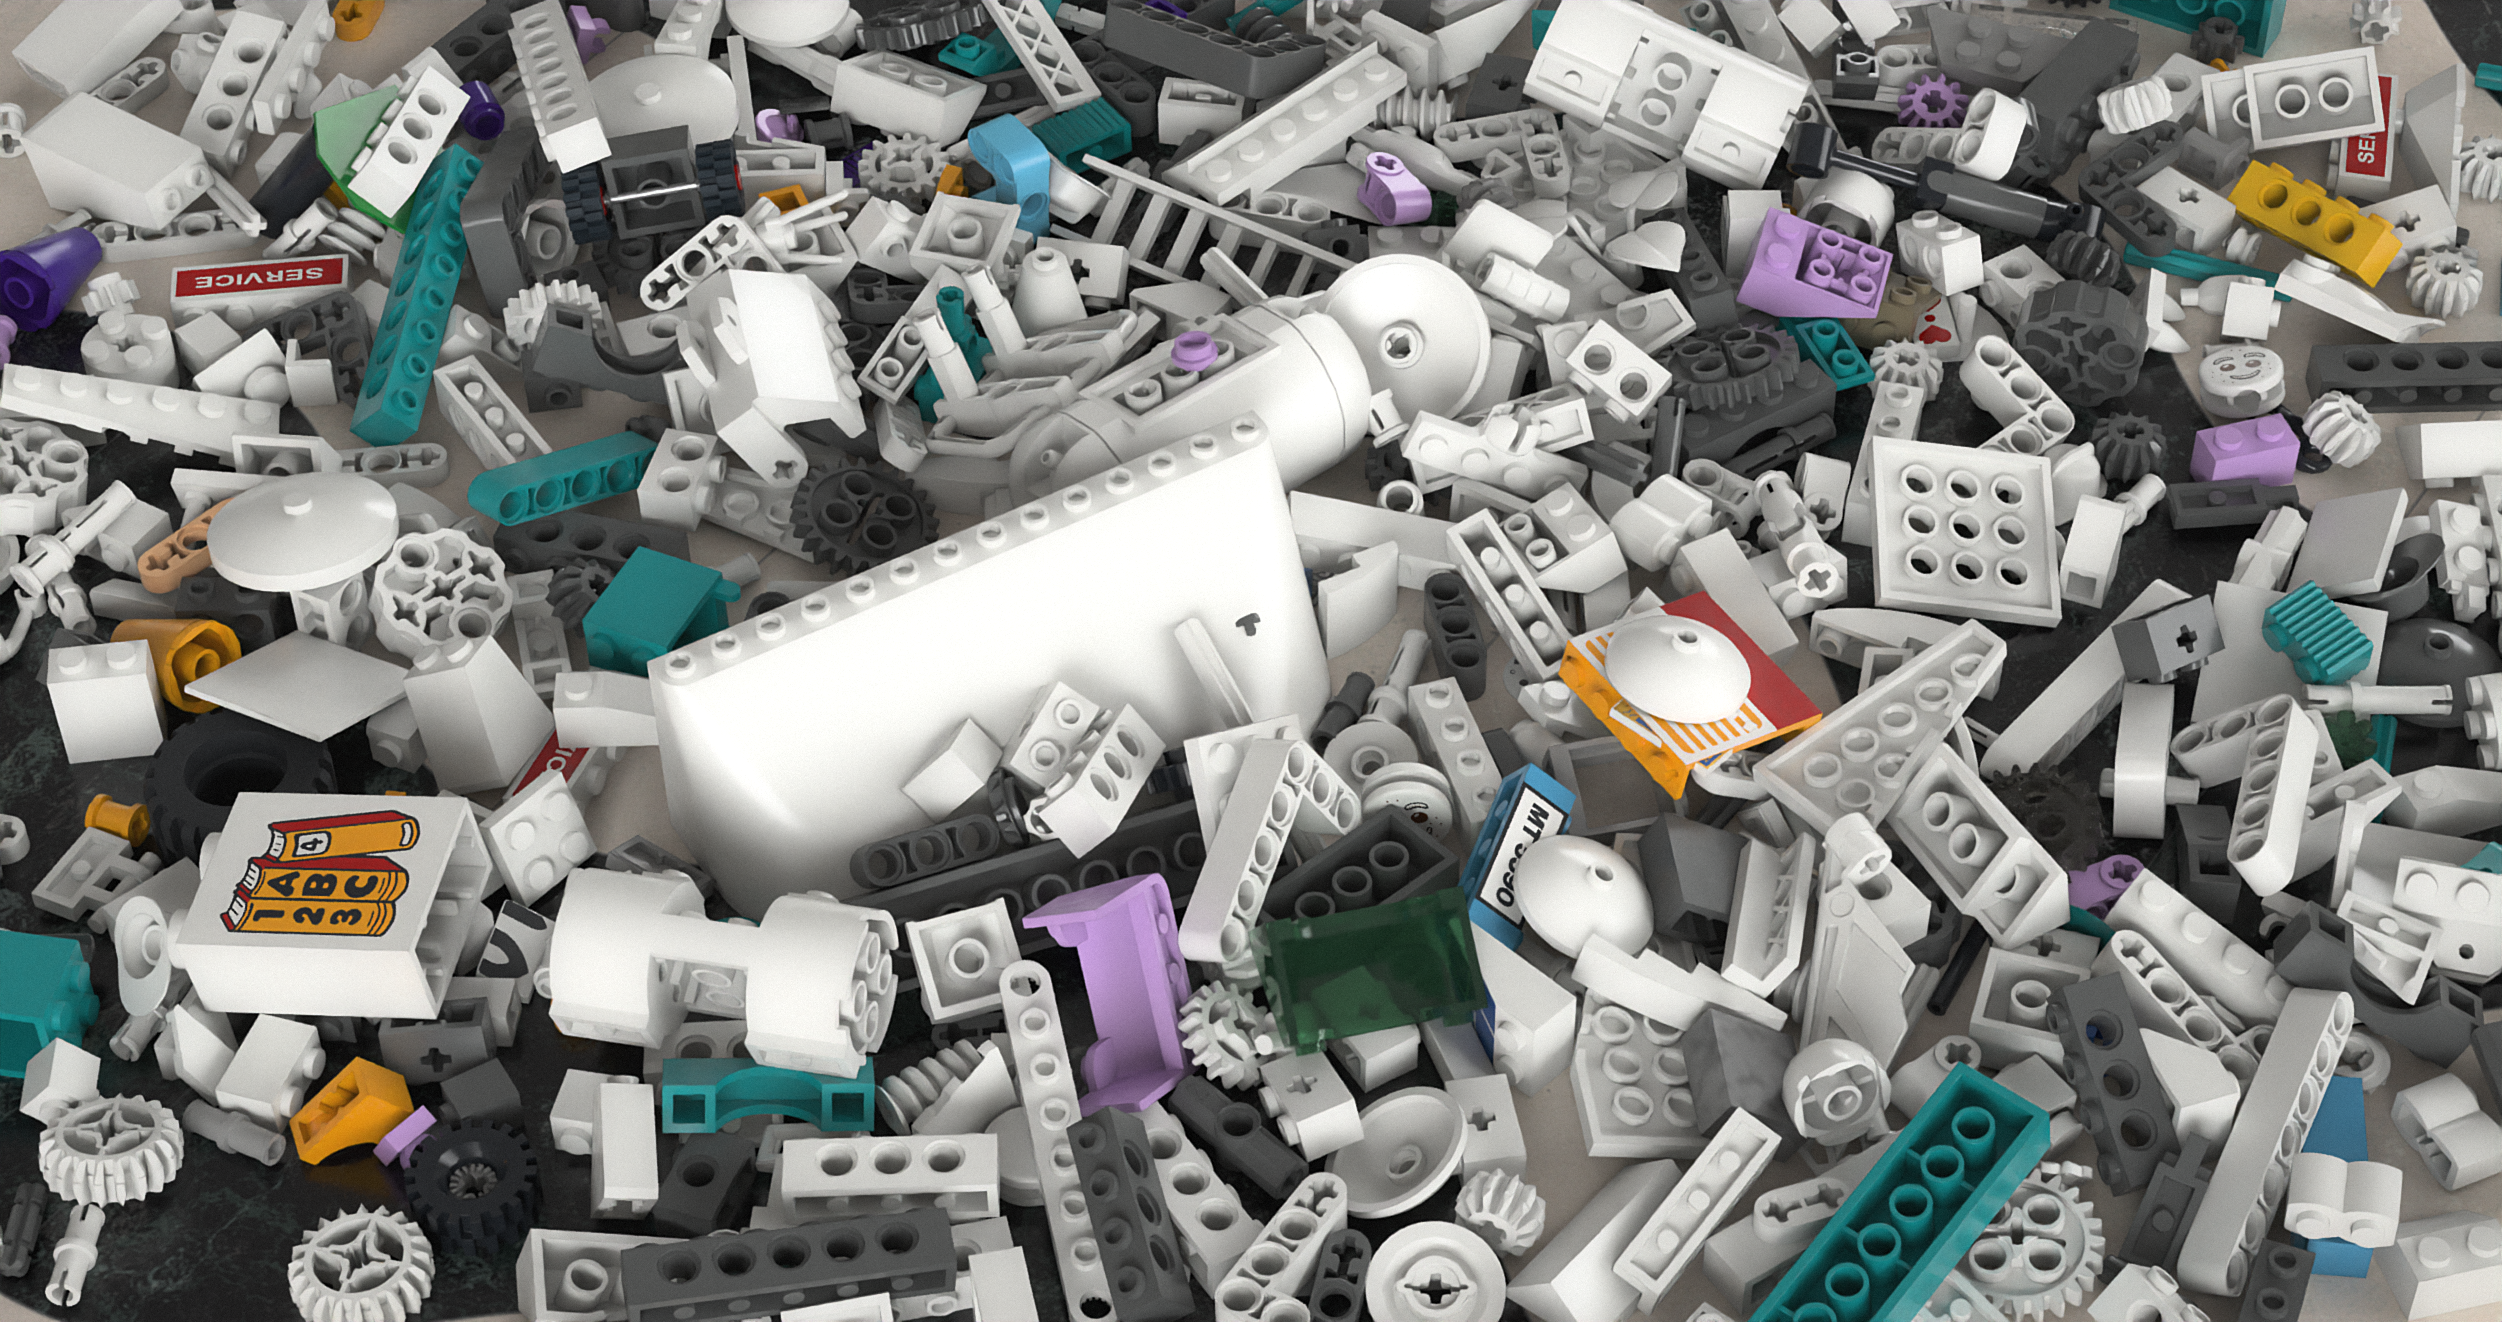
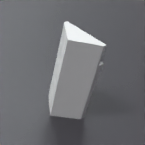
M2374 46L2243 66L2244 69L2201 75L2208 134L2228 146L2241 136L2250 139L2248 154L2385 131Z
M1940 742L1884 817L1885 820L1962 914L1976 917L2002 950L2010 951L2069 922L2068 878L2065 871L1948 744Z
M1673 1159L1625 1166L1506 1286V1297L1547 1322H1626L1638 1309L1637 1304L1642 1292L1612 1271V1268L1617 1259L1684 1176Z

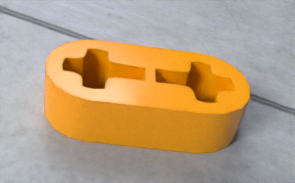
M339 0L332 15L335 20V33L337 37L347 42H355L368 37L385 7V0Z

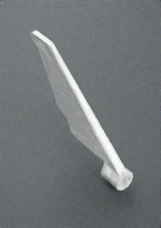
M1855 812L1838 819L1829 828L1825 836V842L1821 844L1826 850L1799 1052L1819 1040L1830 1038L1849 1040L1858 1043L1869 1051L1886 1071L1908 1029L1901 996L1916 966L1855 888L1857 884L1879 874L1892 858L1891 849L1881 836L1876 834V830L1866 817L1859 812ZM1811 1137L1798 1152L1816 1177L1835 1167L1849 1142L1831 1146L1825 1145L1829 1163L1818 1165L1810 1154L1816 1138Z

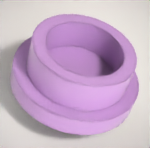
M1185 332L1174 341V347L1171 351L1172 362L1177 367L1183 368L1188 372L1203 371L1217 359V345L1206 332Z

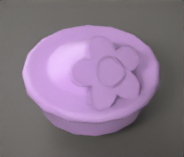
M765 109L760 111L755 117V130L759 141L772 143L774 137L802 142L804 139V131L799 124L796 114H780L779 110Z

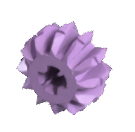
M1924 73L1921 76V86L1909 81L1906 85L1907 95L1899 96L1898 107L1902 111L1898 113V122L1902 125H1908L1907 127L1960 128L1959 125L1964 123L1967 114L1965 108L1969 104L1968 96L1959 94L1961 85L1958 81L1946 86V76L1943 73L1937 77V82H1931L1930 77ZM1929 107H1938L1937 113H1930Z

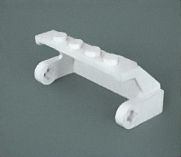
M728 269L723 273L721 270H718L685 294L691 320H684L675 327L680 353L697 380L707 390L716 434L769 485L776 488H790L799 484L800 480L805 478L808 472L805 452L784 430L787 424L831 418L850 438H855L867 430L858 399L862 393L851 373L855 370V367L844 347L848 344V341L838 324L841 315L833 302L807 275ZM779 460L785 463L791 461L792 467L789 469L783 466L777 468L776 462Z
M2346 799L2341 816L2327 910L2336 914L2346 889L2392 908L2398 868L2402 856L2406 855L2446 862L2460 867L2479 854L2488 843L2376 823H2369L2364 827L2367 803ZM2395 909L2443 929L2442 936L2427 972L2430 977L2440 974L2450 981L2483 986L2502 973V928Z

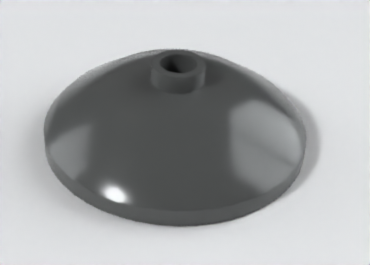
M2432 618L2408 619L2386 626L2376 686L2450 685L2453 700H2445L2446 704H2452L2450 715H2392L2427 727L2450 728L2464 726L2463 714L2465 711L2472 710L2466 694V678L2502 672V662L2487 642L2465 627Z

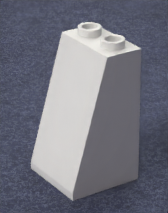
M76 90L20 136L50 208L74 213L79 209H84L93 217L161 230L215 183L200 146L83 91Z

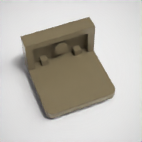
M1890 267L1876 318L1837 319L1855 345L1874 351L1875 347H1884L1887 339L1901 343L1905 337L1909 343H1912L1918 317L1938 303L1942 293L1932 287L1933 283L1929 279L1915 275L1905 277L1892 272Z

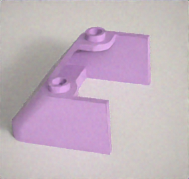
M1160 874L1136 875L1061 895L1022 918L1024 929L1047 926L1050 935L1055 938L1060 946L1065 948L1077 946L1098 1041L1088 1048L1086 1055L1081 1061V1076L1089 1090L1088 1094L1078 1100L1081 1117H1087L1108 1105L1125 1113L1142 1112L1175 1088L1187 1076L1194 1074L1200 1069L1201 1065L1195 1066L1192 1063L1193 1058L1196 1056L1194 1051L1184 1048L1182 1042L1189 1037L1188 1033L1178 1028V1023L1185 1018L1179 1010L1188 1002L1187 998L1192 995L1184 956L1178 944L1179 933L1169 889Z

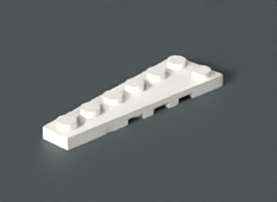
M4 364L0 407L60 423L74 424L77 427L99 433L111 428L122 431L130 436V441L146 445L150 438L175 445L174 452L192 456L193 450L220 456V464L235 467L231 439L234 431L279 434L280 404L34 368L31 366Z

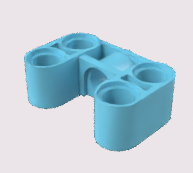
M1010 113L970 129L968 132V144L972 154L996 180L995 186L971 196V198L1008 205L1018 204L1020 205L1021 212L1015 228L1033 233L1034 244H1037L1038 236L1049 237L1051 233L1049 223V170L1051 164L1044 144Z

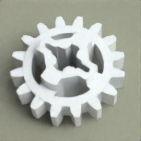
M905 133L902 140H897L892 134L888 135L887 143L883 144L875 140L873 141V150L864 149L862 151L863 160L858 161L860 186L869 190V197L870 194L885 195L886 190L890 194H897L905 190L907 197H919L921 205L922 199L925 198L933 202L941 174L946 164L951 165L949 163L948 152H941L939 142L928 145L927 136L924 135L919 137L917 141L911 140L910 133Z
M556 279L552 281L550 286L546 287L540 282L535 283V286L529 290H519L520 298H509L507 300L508 307L503 308L508 338H515V343L518 346L528 342L530 349H532L547 303L591 314L594 332L598 330L596 323L602 322L597 292H591L590 285L588 284L577 288L576 280H571L567 284H560L559 280Z
M1214 981L1208 987L1203 985L1187 998L1188 1002L1179 1010L1185 1018L1178 1023V1028L1188 1033L1189 1036L1182 1042L1183 1047L1194 1051L1196 1056L1193 1058L1192 1063L1195 1066L1203 1063L1208 1068L1207 1078L1210 1081L1219 1075L1226 1089H1230L1235 1084H1237L1241 1091L1247 1090L1252 1085L1256 1087L1263 1081L1259 1066L1278 1059L1274 1053L1261 1055L1255 1048L1257 1037L1267 1033L1264 1023V1015L1267 1013V1008L1265 1006L1256 1008L1252 1004L1253 994L1251 992L1240 996L1234 983H1230L1225 988H1223L1219 981Z

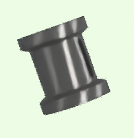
M846 112L839 113L838 118L813 122L811 119L804 120V132L808 144L824 146L825 150L844 147L846 150L853 149L852 129Z

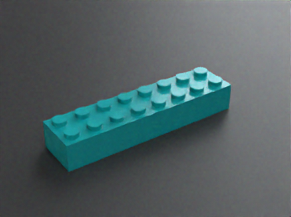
M1959 1061L1747 1322H1911L2051 1146L2050 1114Z

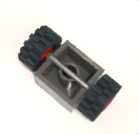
M689 125L607 138L612 155L601 159L603 172L598 162H592L564 174L561 172V186L564 192L563 201L566 205L565 212L569 219V228L572 231V238L576 245L613 238L610 208L613 209L620 240L706 225V215L709 222H712L720 216L732 215L742 217L746 213L742 177L733 141L725 139L696 144V149L694 150Z

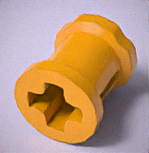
M102 793L95 796L89 804L85 815L86 829L90 826L128 840L131 843V847L141 845L149 832L151 824L146 805L136 803L128 806L116 803L111 796Z

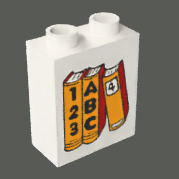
M239 792L222 833L212 832L203 842L199 861L201 883L191 907L179 908L171 917L167 932V950L172 965L177 969L187 970L205 1011L437 1019L493 866L467 797Z

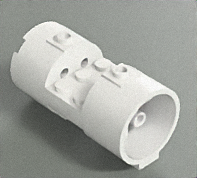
M1562 0L1525 80L1523 94L1670 160L1678 157L1680 159L1679 162L1684 163L1686 168L1734 190H1761L1811 82L1732 46L1730 48L1654 13V10L1632 0Z
M587 868L580 872L572 881L561 903L556 919L549 966L550 989L553 999L549 1015L564 1035L660 1049L663 1037L677 1031L681 1023L686 1019L689 1011L743 1019L747 1021L748 1027L744 1045L757 1064L856 1079L859 1066L866 1065L865 1053L867 1051L877 1053L890 1022L898 982V975L892 974V959L889 955V949L896 950L899 947L898 934L893 917L888 911L840 904L834 896L818 890H810L807 894L788 892L787 896H781L771 904L763 917L760 927H758L755 923L742 918H730L728 923L709 920L705 916V899L692 878L677 870L666 869L661 874L643 871L642 875Z

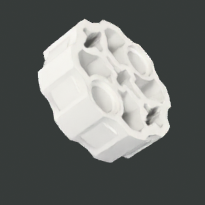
M8 418L0 419V536L14 534L25 535L31 538L38 534L52 535L56 532L57 528L63 526L61 513L68 508L86 505L89 455L80 441L67 437L58 426L38 420L33 422H16Z
M440 528L434 533L422 535L411 532L393 543L391 552L384 562L377 566L370 589L368 609L373 613L377 624L376 636L389 652L400 653L411 659L412 662L416 654L430 644L440 646L466 637L461 631L472 632L477 637L491 634L494 640H496L497 636L503 633L513 602V590L507 585L504 577V562L491 547L480 546L470 540L465 532L454 529ZM404 561H412L420 567L413 568L407 566ZM452 563L457 567V569L454 570V571H453ZM429 627L430 633L426 635L424 630Z

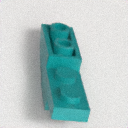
M1779 318V326L1775 330H1786L1787 336H1794L1795 343L1798 346L1800 363L1811 359L1837 384L1836 391L1874 381L1875 373L1837 318Z

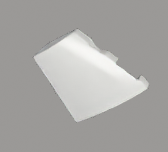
M987 1040L980 1045L977 1051L982 1054L981 1063L965 1081H960L954 1076L942 1089L937 1101L927 1107L911 1125L912 1135H956L969 1132L984 1134L987 1127L996 1117L1010 1109L1019 1107L1009 1072L998 1047L993 1042Z

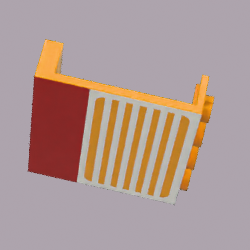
M1704 590L1568 639L1558 673L1564 683L1592 710L1595 717L1605 724L1622 743L1623 747L1631 752L1651 774L1653 779L1674 800L1681 798L1689 771L1694 769L1696 762L1733 749V754L1777 736H1780L1788 743L1818 723L1823 714ZM1656 615H1672L1693 619L1719 631L1741 652L1750 670L1751 684L1747 697L1742 706L1736 711L1740 715L1733 721L1725 717L1708 723H1681L1659 718L1634 706L1615 689L1605 670V653L1613 634L1629 622ZM1623 699L1662 740L1661 748L1609 716L1611 708ZM1749 720L1758 725L1751 733L1742 728Z

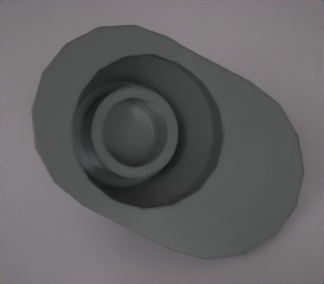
M2425 533L2398 543L2393 548L2380 591L2349 596V599L2357 603H2364L2367 608L2387 611L2386 626L2407 619L2414 612L2420 610L2429 599L2427 573L2444 553L2445 543L2443 538L2435 533Z

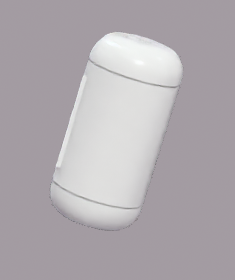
M1277 295L1253 303L1230 316L1221 313L1190 330L1208 333L1211 336V340L1217 345L1218 357L1205 370L1188 372L1174 365L1171 357L1174 339L1079 391L1078 400L1036 422L1022 433L1008 463L1009 494L1013 509L1251 410H1254L1268 426L1286 494L1347 459L1360 446L1369 428L1372 396L1365 364L1353 341L1339 323L1328 314H1321L1310 308L1299 298Z

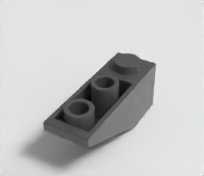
M2176 803L2174 813L2180 893H2186L2192 904L2216 922L2233 924L2241 888V874L2227 858L2232 826L2226 807Z

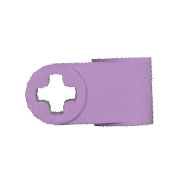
M1384 152L1369 154L1365 162L1368 170L1364 184H1361L1357 191L1359 201L1366 205L1384 226L1414 223L1428 219L1431 214L1432 200L1427 187L1420 183L1396 156Z
M2120 854L2078 870L2065 872L2068 878L2069 905L2084 909L2103 921L2119 898L2144 869L2143 864L2134 857Z

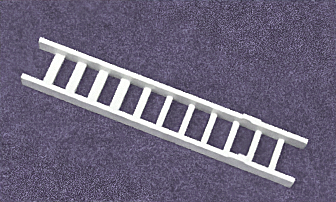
M1087 153L1082 160L1085 164L1097 172L1118 180L1111 194L1113 199L1108 200L1091 239L1056 224H1052L1050 232L1059 239L1110 245L1136 188L1154 194L1128 249L1130 253L1128 268L1163 283L1173 284L1190 281L1183 278L1182 274L1209 217L1227 224L1217 247L1231 261H1233L1246 232L1265 240L1249 275V278L1260 289L1280 247L1303 255L1285 294L1286 296L1301 297L1317 261L1340 270L1338 278L1347 270L1357 265L1355 262ZM1172 203H1176L1190 209L1162 269L1145 261ZM1205 270L1200 282L1219 290L1221 285ZM1232 298L1233 312L1236 313L1244 308ZM1487 317L1490 332L1493 333L1491 338L1499 334L1511 336L1524 346L1541 352L1543 343L1536 336Z

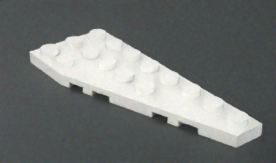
M1616 833L1611 849L1622 856L1636 870L1646 885L1637 846L1638 840L1644 834ZM1655 925L1647 944L1634 956V958L1638 959L1643 951L1648 948L1690 974L1697 966L1690 942L1657 933ZM1585 986L1570 1078L1588 1156L1697 1159L1712 1139L1700 1136L1680 1041V1038L1687 1031L1666 1025L1631 1010Z

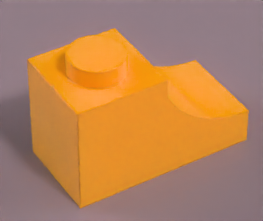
M357 1056L289 1120L300 1159L317 1165L330 1154L345 1147L372 1142L379 1144L389 1132L415 1111L403 1075Z

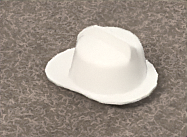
M1048 152L1051 164L1049 170L1050 213L1070 224H1076L1092 210L1102 197L1109 200L1113 199L1097 186L1071 172Z
M2086 442L2081 446L2058 444L2049 448L2042 455V457L2050 458L2055 526H2060L2074 519L2082 493L2101 499L2106 495L2108 485L2104 475L2100 472L2101 468L2097 458L2094 456V445L2092 443ZM2009 494L2008 501L2010 502L2012 500H2015V498H2013Z
M144 895L132 897L123 904L116 918L114 930L121 1002L127 1012L136 1017L148 1016L157 1009L166 995L169 983L176 981L184 970L177 969L172 965L167 950V932L173 914L163 911L155 900Z

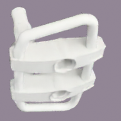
M980 262L965 269L966 272H962L961 276L965 280L977 306L976 314L992 346V353H987L982 358V364L987 374L976 383L958 343H954L942 319L940 309L937 307L929 308L918 313L917 317H913L912 322L916 326L928 352L927 360L944 394V399L937 400L933 405L938 421L925 439L927 450L933 454L981 459L996 458L1012 451L1020 435L1031 425L1078 400L1079 391L1094 377L1112 367L1114 361L1127 352L1124 342L1138 325V317L1133 311L1120 309L1045 328L1025 339L1007 298L1002 297L989 264L987 262ZM954 431L967 435L996 438L976 440L949 436Z

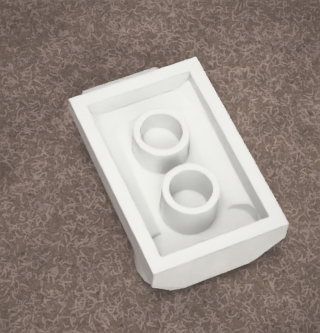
M2306 253L2302 261L2295 258L2281 272L2274 287L2276 291L2398 343H2418L2420 337L2436 328L2445 327L2446 322L2434 318L2395 313L2372 293L2338 276L2341 267Z

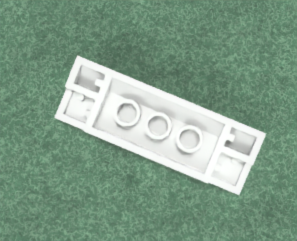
M1376 40L1344 56L1161 173L1162 180L1174 189L1192 197L1200 194L1217 207L1222 206L1240 193H1243L1252 200L1377 119L1376 105L1407 86V72L1378 54Z

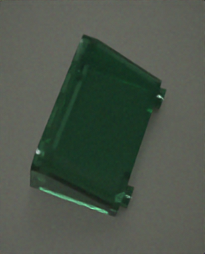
M1463 886L1435 891L1436 896L1435 894L1418 898L1415 896L1394 903L1309 918V916L1303 917L1291 922L1290 918L1266 922L1250 930L1248 937L1252 955L1284 1049L1295 1048L1296 1057L1327 1051L1326 1041L1442 1019L1444 1028L1474 1022L1472 1012L1488 1008Z

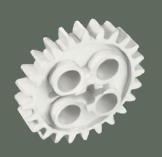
M2036 1168L2029 1179L2025 1178L1991 1220L1997 1223L1987 1225L1975 1240L1973 1246L1968 1249L1954 1267L2003 1315L2005 1313L2012 1314L2014 1322H2023L2024 1314L2029 1313L2032 1314L2036 1322H2043L2044 1310L2050 1309L2055 1315L2062 1318L2064 1317V1301L2066 1300L2078 1307L2082 1305V1290L2093 1292L2095 1290L2096 1275L2102 1274L2103 1256L2105 1255V1237H2102V1220L2093 1218V1203L2091 1201L2079 1203V1188L2077 1186L2062 1192L2061 1176H2055L2046 1184L2041 1182V1170ZM2046 1221V1222H2050V1223H2052V1224H2049V1225H2040V1224H2037L2036 1222ZM1991 1265L1998 1267V1269L1987 1270L1981 1267ZM2046 1266L2051 1267L2053 1269L2043 1271L2038 1270L2037 1267Z

